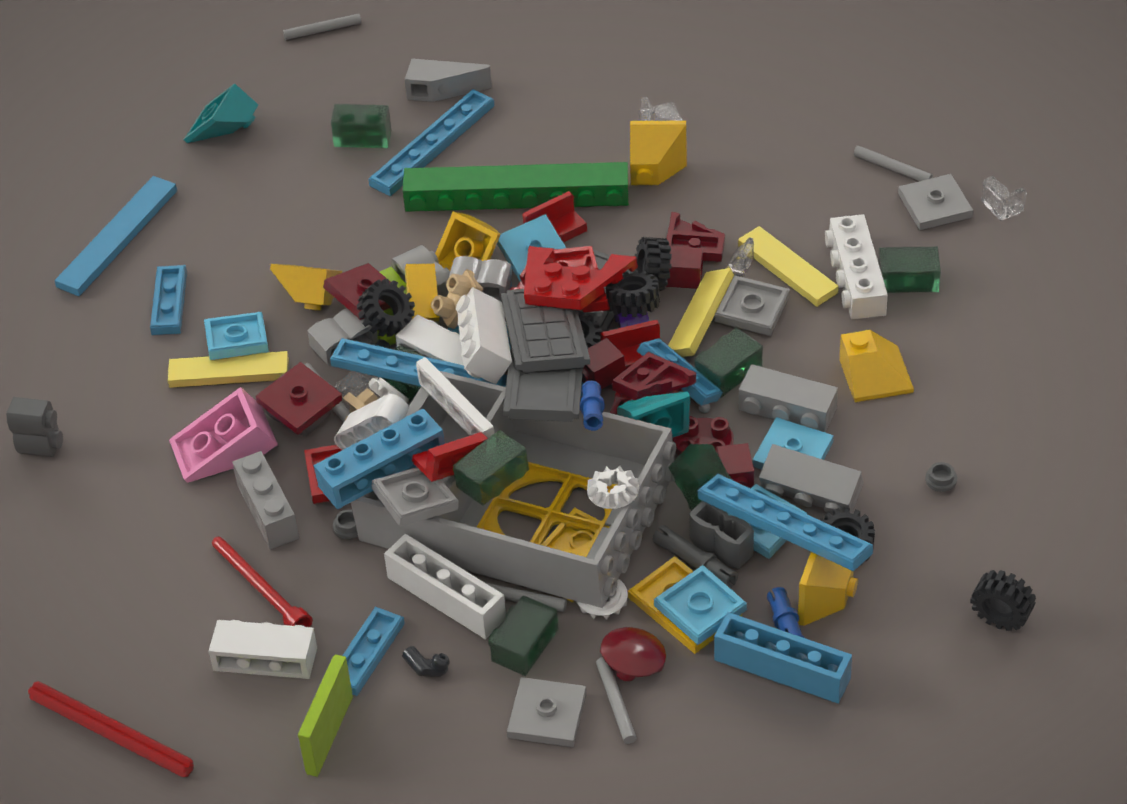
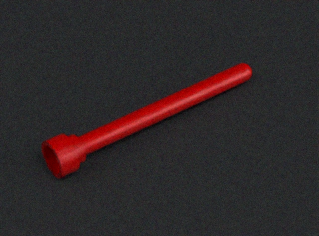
M218 536L212 540L213 547L283 615L284 625L311 627L313 618L305 609L296 606L292 607L222 537Z

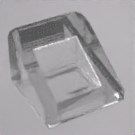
M749 237L733 253L724 269L730 268L735 276H745L754 260L753 238Z

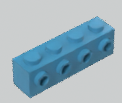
M423 408L315 464L314 470L318 487L336 509H339L372 492V480L416 468L412 462L413 455L445 444L443 429Z
M727 612L714 636L715 661L838 704L851 679L852 654Z

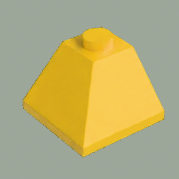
M630 121L631 185H659L687 166L686 121Z
M453 211L435 254L439 264L443 268H448L449 271H451L453 260L456 257L469 256L482 261L489 260L501 234L491 225L471 215Z
M271 264L270 270L293 300L304 303L305 309L321 310L322 305L332 304L334 297L323 288L324 280L340 274L342 271L288 264Z
M871 330L841 334L839 360L854 402L914 392L912 382L896 344Z
M811 552L799 583L798 624L805 626L843 610L848 597H854L856 593L858 578L853 577L854 571Z

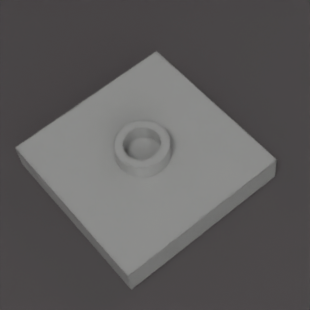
M952 174L898 187V195L919 230L973 217V209Z
M734 275L715 313V322L771 336L790 297V289Z
M417 467L372 480V490L400 527L459 510V500L442 479L431 482Z
M521 677L507 728V738L574 747L587 693L586 686Z

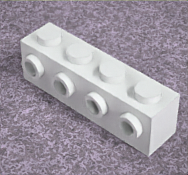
M864 214L830 218V228L825 231V242L827 248H832L830 258L832 267H837V285L839 288H843V308L849 309L851 320L886 316L888 294Z
M472 287L467 296L463 295L459 299L456 306L464 369L472 377L477 379L483 378L496 385L512 362L503 305L501 301Z
M404 534L384 553L387 577L485 640L506 620L504 594L407 534Z

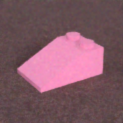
M241 387L169 439L182 476L187 483L234 469L232 461L262 451L263 455H265L278 445L262 406Z

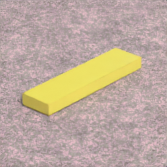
M760 226L738 239L739 248L816 307L838 294L839 286Z
M730 268L705 273L668 344L681 357L695 355L734 277Z
M267 352L210 360L209 356L169 359V388L275 381L288 371V352Z

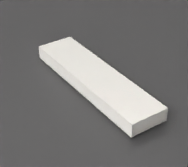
M426 357L417 361L416 368L420 385L469 435L482 432L488 438L487 453L495 450L497 444L494 426Z

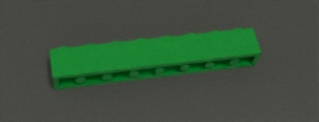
M628 162L404 168L402 190L405 212L535 208L568 191L574 196V207L629 205Z

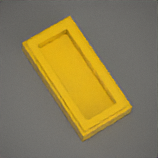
M435 263L406 264L407 294L410 293L412 296L408 301L415 304V307L411 309L415 311L412 319L418 314L428 320L439 321L440 316L436 315L431 307V302L438 296Z

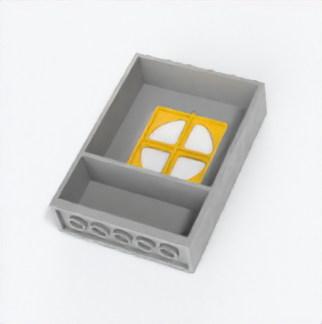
M440 371L494 426L497 448L486 453L484 465L442 479L459 500V510L400 527L374 491L351 502L359 541L389 549L404 534H407L463 570L603 608L608 597L614 595L620 574L627 571L633 550L639 548L644 529L651 526L654 511L658 504L661 505L663 503L669 482L673 483L676 479L678 465L674 462L676 443L672 439V429L607 412L602 413L603 426L596 431H591L584 427V417L581 411L579 412V419H573V422L509 420V417H503L506 387ZM421 386L409 405V410L405 417L424 408L443 429L445 444L470 436ZM606 466L610 470H615L618 466H621L623 471L631 470L633 476L638 478L639 492L637 497L630 504L621 508H603L605 516L600 522L561 512L572 491L578 487L587 490L588 480L593 478L594 472H604ZM547 481L562 483L560 490L548 508L509 498L513 492L530 484ZM613 482L611 486H607L608 493H610V490L613 489L615 485H618L617 482ZM505 510L540 519L541 523L530 542L506 536L498 523L499 514ZM560 523H565L567 527L586 530L594 534V537L586 544L567 551L541 545L551 528Z

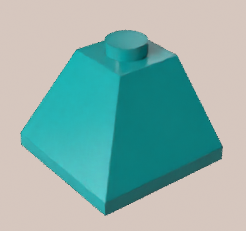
M234 83L205 105L183 140L186 143L231 134L241 127L247 128L254 121L256 116L253 113L259 104Z
M688 391L646 396L638 400H629L617 407V415L671 428L672 438L689 432L690 395Z

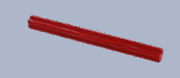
M34 682L28 690L31 700L181 777H188L194 769L191 758L42 682Z

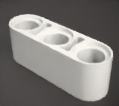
M388 394L350 413L334 437L335 444L341 450H344L404 419L409 410L408 404L401 397Z

